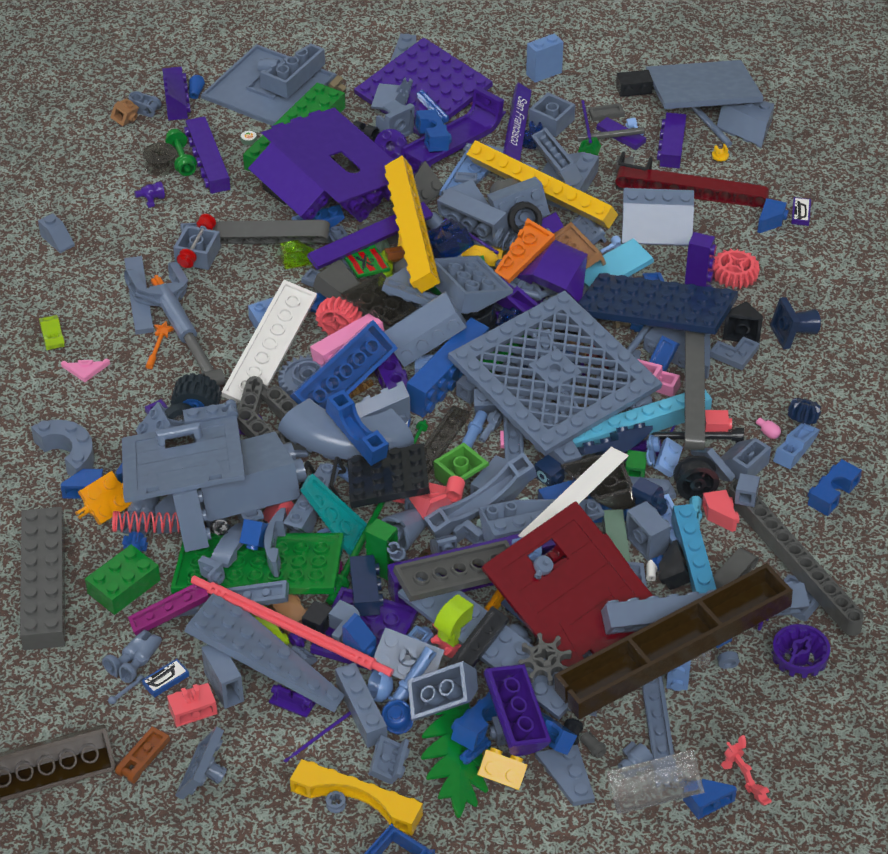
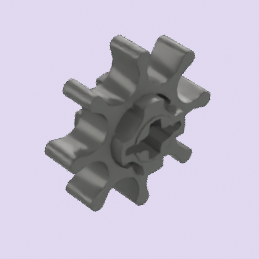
M538 633L537 641L539 644L537 646L531 647L525 642L522 643V651L528 653L530 657L520 659L518 663L519 665L525 664V667L533 669V672L529 674L531 683H534L537 676L544 675L548 678V685L552 686V674L568 668L560 662L564 659H571L572 651L570 649L567 651H559L557 649L561 644L560 636H556L553 643H545L542 640V633Z

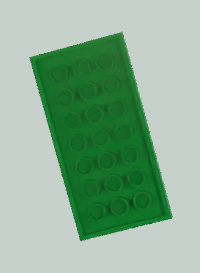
M211 533L212 539L208 540L209 547L185 552L182 542L171 584L172 594L192 585L191 578L194 575L208 581V579L201 576L198 560L202 556L211 558L223 535ZM286 533V536H278L276 548H279L281 559L279 577H274L269 569L265 548L258 547L257 551L247 549L246 544H243L237 551V559L229 568L223 567L225 579L219 585L231 588L287 580L289 583V594H335L344 544V533Z

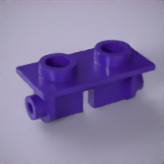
M281 684L273 685L271 693L274 694L269 703L307 718L316 704L303 695L282 687Z

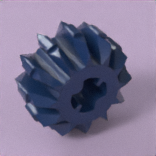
M794 398L789 404L788 416L792 420L803 424H815L819 419L821 406L805 398Z

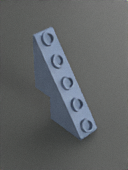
M330 463L320 464L314 475L331 490L329 483L333 465ZM339 468L336 469V474H335V479H334L333 485L335 484V481H336V478H337V475H338V472H339ZM301 493L283 524L291 531L312 533L317 517L320 516L303 493Z

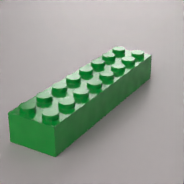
M316 83L274 125L282 122L284 124L290 123L291 119L300 116L303 118L307 117L309 113L317 110L322 112L336 108L341 113L346 108L345 93ZM264 135L243 154L245 170L250 171L248 169L250 165L271 143Z

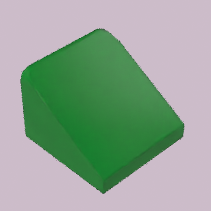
M597 137L591 138L592 143H589V139L583 140L578 152L598 155L601 144Z

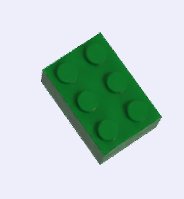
M131 544L85 578L87 594L115 615L161 580L159 565Z

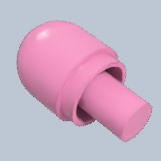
M762 418L756 421V424L761 427L762 433L768 438L777 439L780 436L781 429L774 422L765 421Z

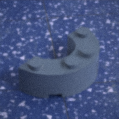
M44 420L31 426L34 443L44 452L52 449H63L70 452L64 458L67 474L70 477L82 469H93L95 461L91 436L85 428L67 420Z

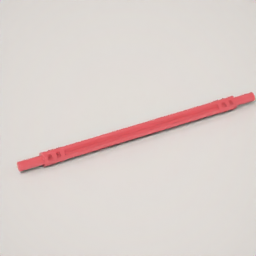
M195 575L191 578L192 584L207 590V593L220 596L235 606H239L255 616L369 670L374 669L389 677L394 672V669L377 662L376 658L347 646L215 582L210 583Z

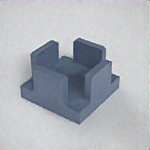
M394 100L383 106V109L388 112L385 115V119L380 115L376 116V127L379 128V132L386 129H396L405 137L414 133L415 106L411 103L404 106L397 100Z

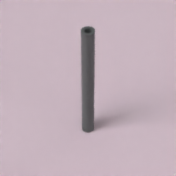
M639 127L591 133V138L604 139L645 134V128ZM587 134L578 135V142L588 139Z

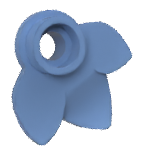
M649 435L647 439L646 460L649 466L653 465L654 468L657 461L656 452H660L659 436Z

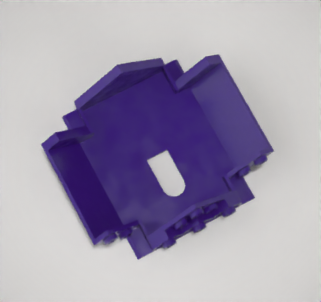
M336 108L322 112L317 110L309 113L307 117L303 118L300 116L291 119L290 123L284 124L282 122L271 126L272 129L260 132L271 143L248 169L302 219L312 220L332 197L353 217L362 222L380 204L383 198L388 201L390 200L391 192L387 187L389 182L385 177V165L394 159ZM342 153L360 171L358 173L347 172L330 156Z

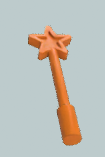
M167 321L162 325H154V328L157 330L155 336L159 337L152 354L148 358L145 366L146 369H153L163 336L168 338V332L174 331L172 326H167Z

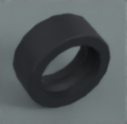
M522 201L516 203L508 212V224L517 234L521 228L515 223V215L521 209L532 210L535 215V223L540 226L542 225L541 211L530 202Z

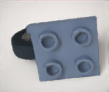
M157 402L145 419L138 425L136 432L137 434H143L184 425L183 410L192 407L185 403H178L169 408H164L160 402Z

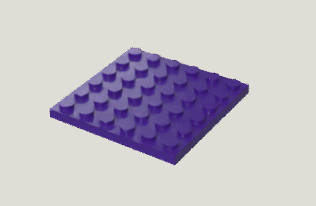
M423 37L354 88V92L372 105L379 83L400 85L404 78H406L407 82L411 78L413 84L410 86L411 91L406 105L411 103L415 106L413 131L418 136L423 137L425 134H419L415 127L416 111L428 110V108L417 98L416 93L418 91L424 90L450 119L473 102L474 88L479 86L487 91L493 86V82ZM380 110L384 114H388L386 110Z

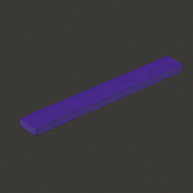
M421 202L425 221L431 219L433 213L424 202ZM394 214L308 253L307 257L316 270L321 269L339 259H343L398 234L400 229L395 221L397 217Z

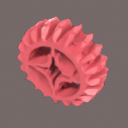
M730 248L729 251L723 250L722 253H718L714 257L713 277L715 281H719V285L725 284L726 288L732 286V289L735 287L741 289L742 286L747 288L748 285H753L756 282L760 271L759 261L756 260L755 256H751V253H745V250L738 251V249L732 250Z
M334 296L331 298L327 297L320 303L315 314V320L318 322L317 326L322 327L321 331H325L327 336L363 317L362 312L358 311V306H354L353 302H348L347 298L342 300L340 296L338 298Z

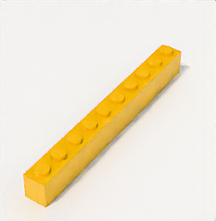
M476 140L466 154L474 164L505 179L512 178L522 182L536 177L543 185L546 199L605 228L610 229L618 216V213L611 205Z
M402 155L385 165V177L389 182L387 187L391 192L390 199L394 204L393 211L397 217L395 221L400 229L398 233L402 239L401 246L405 251L404 258L408 264L406 268L411 276L409 281L413 288H417L423 293L439 284L440 280L412 166Z

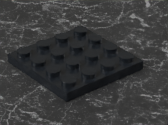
M424 443L412 444L402 448H392L388 450L385 459L372 466L361 455H355L347 459L351 509L430 494Z

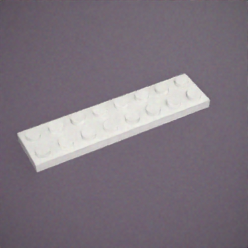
M283 280L224 386L222 397L235 400L240 404L246 381L252 376L260 377L267 387L270 385L316 300L317 293Z

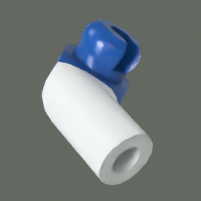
M659 555L647 562V581L656 580V572L660 570L658 564L664 555Z

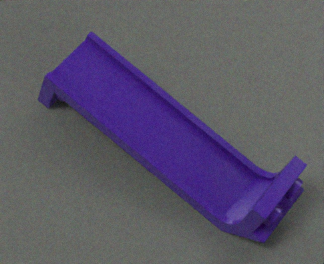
M479 86L474 88L473 102L469 112L446 124L447 131L452 136V142L449 144L448 151L429 152L424 143L425 136L402 147L401 156L403 155L412 166L413 174L418 171L422 162L426 161L431 168L432 164L464 148L466 143L472 144L475 140L477 141L492 133L506 113L503 111L504 99Z

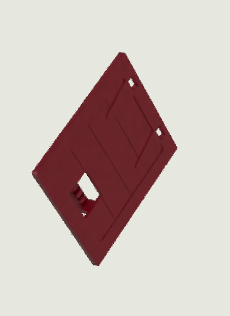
M576 501L492 558L481 568L536 638L538 633H542V640L545 643H553L556 636L561 637V644L557 649L559 651H567L569 649L572 651L571 659H564L560 662L563 666L567 667L583 660L582 656L588 651L594 654L634 633L625 632L606 635L601 610L608 601L619 600V602H624L631 598L643 600L653 596ZM552 539L556 545L545 556H548L553 564L564 556L568 560L546 576L542 575L541 579H536L534 577L536 574L533 566L534 562L530 560L528 555Z

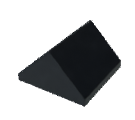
M747 301L732 308L725 318L722 340L739 342L742 337H746L759 343L763 315Z

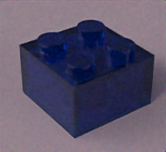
M447 219L436 229L428 231L435 258L457 257L475 245L467 228L453 219Z

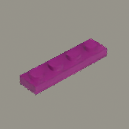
M192 584L129 616L128 619L132 630L136 636L144 629L149 631L206 602L210 595L207 593V590Z

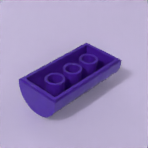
M525 664L486 668L483 674L510 754L514 756L529 755L548 746L551 743V739Z

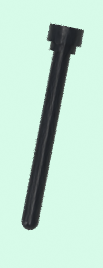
M735 428L731 432H705V439H731V441L737 443L744 441V428ZM653 432L651 434L654 437L659 436L660 440H664L667 437L671 440L685 439V432Z

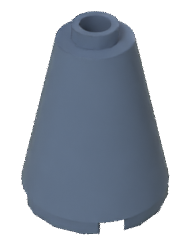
M416 508L398 512L381 519L398 528V544L405 551L411 547L427 526Z

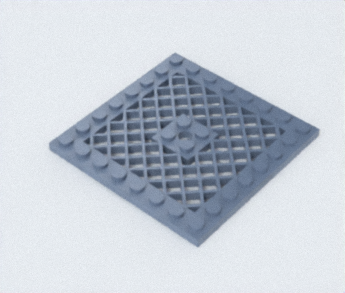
M566 291L553 296L448 353V359L544 456L662 387V382ZM556 320L566 321V324L556 322ZM541 327L550 328L552 331L541 330ZM554 330H565V333L554 332ZM568 331L578 332V335L568 334ZM533 333H538L537 339L527 338V335L532 336ZM548 334L551 335V341L540 340V336L548 337ZM553 339L564 340V343L553 342ZM567 341L577 342V345L567 344L566 342H567ZM512 343L523 344V347L512 346ZM580 343L590 344V347L581 346ZM539 344L541 347L542 344L550 345L549 351L539 350ZM526 345L536 346V349L525 348V347H526ZM553 345L557 347L554 351H552ZM498 351L508 352V355H502L497 353ZM565 351L576 352V355L565 353ZM579 352L589 354V357L579 355ZM511 353L522 354V356H511ZM592 354L601 355L602 358L592 357ZM524 355L535 356V359L524 358ZM483 359L494 360V362H493V363L483 362ZM496 361L507 362V365L496 364ZM578 362H580V363H587V364H588V367H587V366H580V365H577V364H578ZM509 364H520V367L509 366ZM591 364L601 365V368L591 367ZM604 366L615 368L614 370L604 369ZM551 369H557L559 372L551 371ZM495 371L506 372V373H505V375H499V374H495ZM508 373L519 374V377L508 376ZM590 374L600 375V378L590 377ZM522 375H528V376H532V379L521 378V377H522ZM603 376L614 378L613 380L603 379ZM617 378L627 379V382L617 381ZM575 382L585 383L586 387L577 386ZM507 383L518 384V385H517V387H511V386H507ZM589 384L599 385V389L591 388ZM520 385L531 386V389L520 388ZM602 386L613 387V389L605 390L602 389ZM534 387L544 388V391L534 390ZM561 389H565V391L572 390L571 395L561 394ZM574 392L583 393L585 396H574ZM588 394L597 395L598 399L588 398ZM519 395L530 396V398L522 399L519 398ZM532 398H543V401L532 400ZM546 399L557 400V402H556V403L546 402ZM560 400L570 401V405L559 404ZM573 401H576L580 404H584V406H573ZM531 407L542 408V412L532 411ZM545 409L555 410V414L547 413ZM558 411L569 412V416L558 414ZM543 420H553L554 424L543 423Z

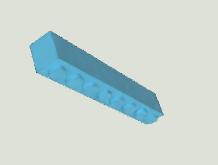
M705 390V410H711L712 398ZM685 392L616 414L574 438L573 442L576 447H582V443L594 441V444L600 443V439L609 438L610 433L617 432L616 428L628 426V429H633V425L645 423V426H653V430L649 434L684 423Z

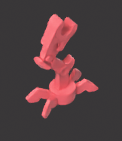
M745 735L740 736L738 743L735 745L727 742L726 744L729 748L724 753L726 760L722 762L721 766L724 769H730L733 762H736L745 777L746 790L749 793L752 792L754 798L761 805L765 806L771 803V799L766 795V793H769V789L755 784L750 770H752L751 766L746 764L741 758L744 754L742 749L746 748Z

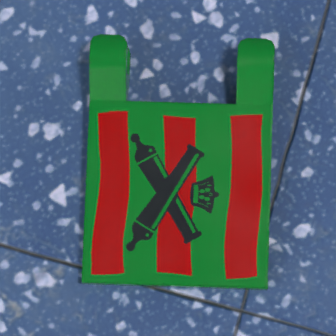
M375 244L344 258L357 278L390 271V267L375 247Z

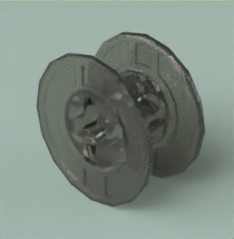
M162 142L147 146L143 151V158L146 160L145 170L154 176H165L173 173L176 170L174 167L176 160L174 158L177 153L175 147Z

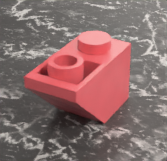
M727 490L703 493L702 507L707 520L729 531H736L737 523H739V514L734 511L733 499L729 497Z

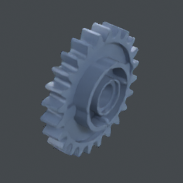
M307 354L306 358H303L301 355L299 359L293 358V362L286 361L287 366L282 365V370H279V387L290 395L321 365L313 361L309 354Z

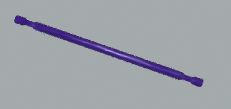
M582 100L581 103L583 108L589 143H592L585 101Z
M446 218L444 219V221L450 223V225L495 254H499V251L493 249V247Z
M350 711L343 715L341 718H339L337 721H335L333 724H331L329 727H327L325 730L320 732L318 735H316L314 738H312L310 741H308L294 753H292L291 756L285 758L283 761L285 763L288 762L290 758L296 756L298 753H300L310 744L315 742L317 739H319L321 736H323L325 733H327L341 721L346 719L348 716L351 715Z

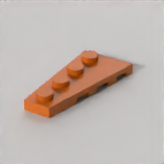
M527 218L525 226L518 232L515 242H512L508 253L503 256L495 272L510 284L555 240V234Z

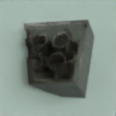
M382 272L341 293L340 296L390 327L417 310L411 302H407L396 295L390 296L381 291L386 279Z
M603 454L561 464V468L576 481ZM623 462L589 494L596 502L613 510H624L636 506V498L632 495L633 484Z

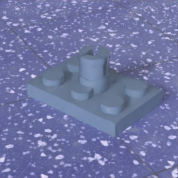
M385 627L374 658H376L377 662L394 669L393 677L404 680L425 646L437 654L423 675L438 669L445 650Z
M216 726L199 742L175 794L176 797L184 799L189 794L192 795L198 786L201 787L207 777L217 784L221 782L227 768L214 762L215 757H213V754L222 745L223 740L221 736L224 730Z

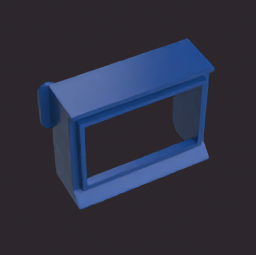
M391 823L364 853L382 854L392 842H395L412 854H435V849H428L395 828Z

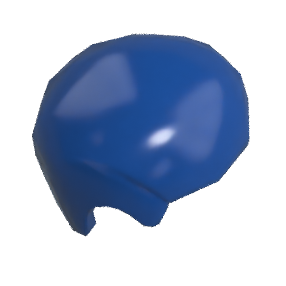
M399 699L391 700L382 708L381 715L389 732L399 735L406 733L412 728L414 721L411 720L410 705L406 701Z

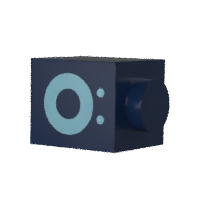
M546 455L534 464L537 474L536 479L546 486L560 484L564 481L565 466L550 455Z

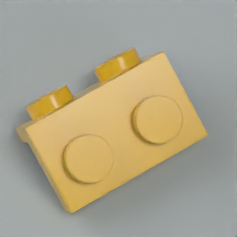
M490 747V750H484L477 775L519 790L527 768V764L522 763L523 759L511 755L510 758L502 755L503 751Z

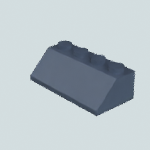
M445 291L385 330L384 333L398 347L394 354L401 364L406 367L467 328L466 320Z

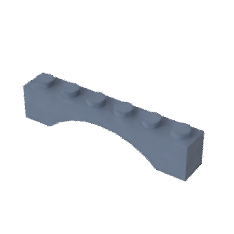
M524 452L506 463L494 478L476 492L455 503L440 507L424 517L428 529L435 538L451 534L457 525L462 524L467 519L471 521L479 515V507L498 503L536 478L537 474L534 465Z

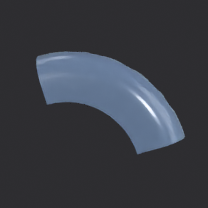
M310 398L288 411L279 423L278 431L294 444L298 443L305 447L308 452L312 453L314 451L332 460H335V457L350 459L355 455H361L327 414L326 409L320 407ZM392 408L376 415L359 417L370 431L378 430L389 443L388 450L414 444V438L408 425Z

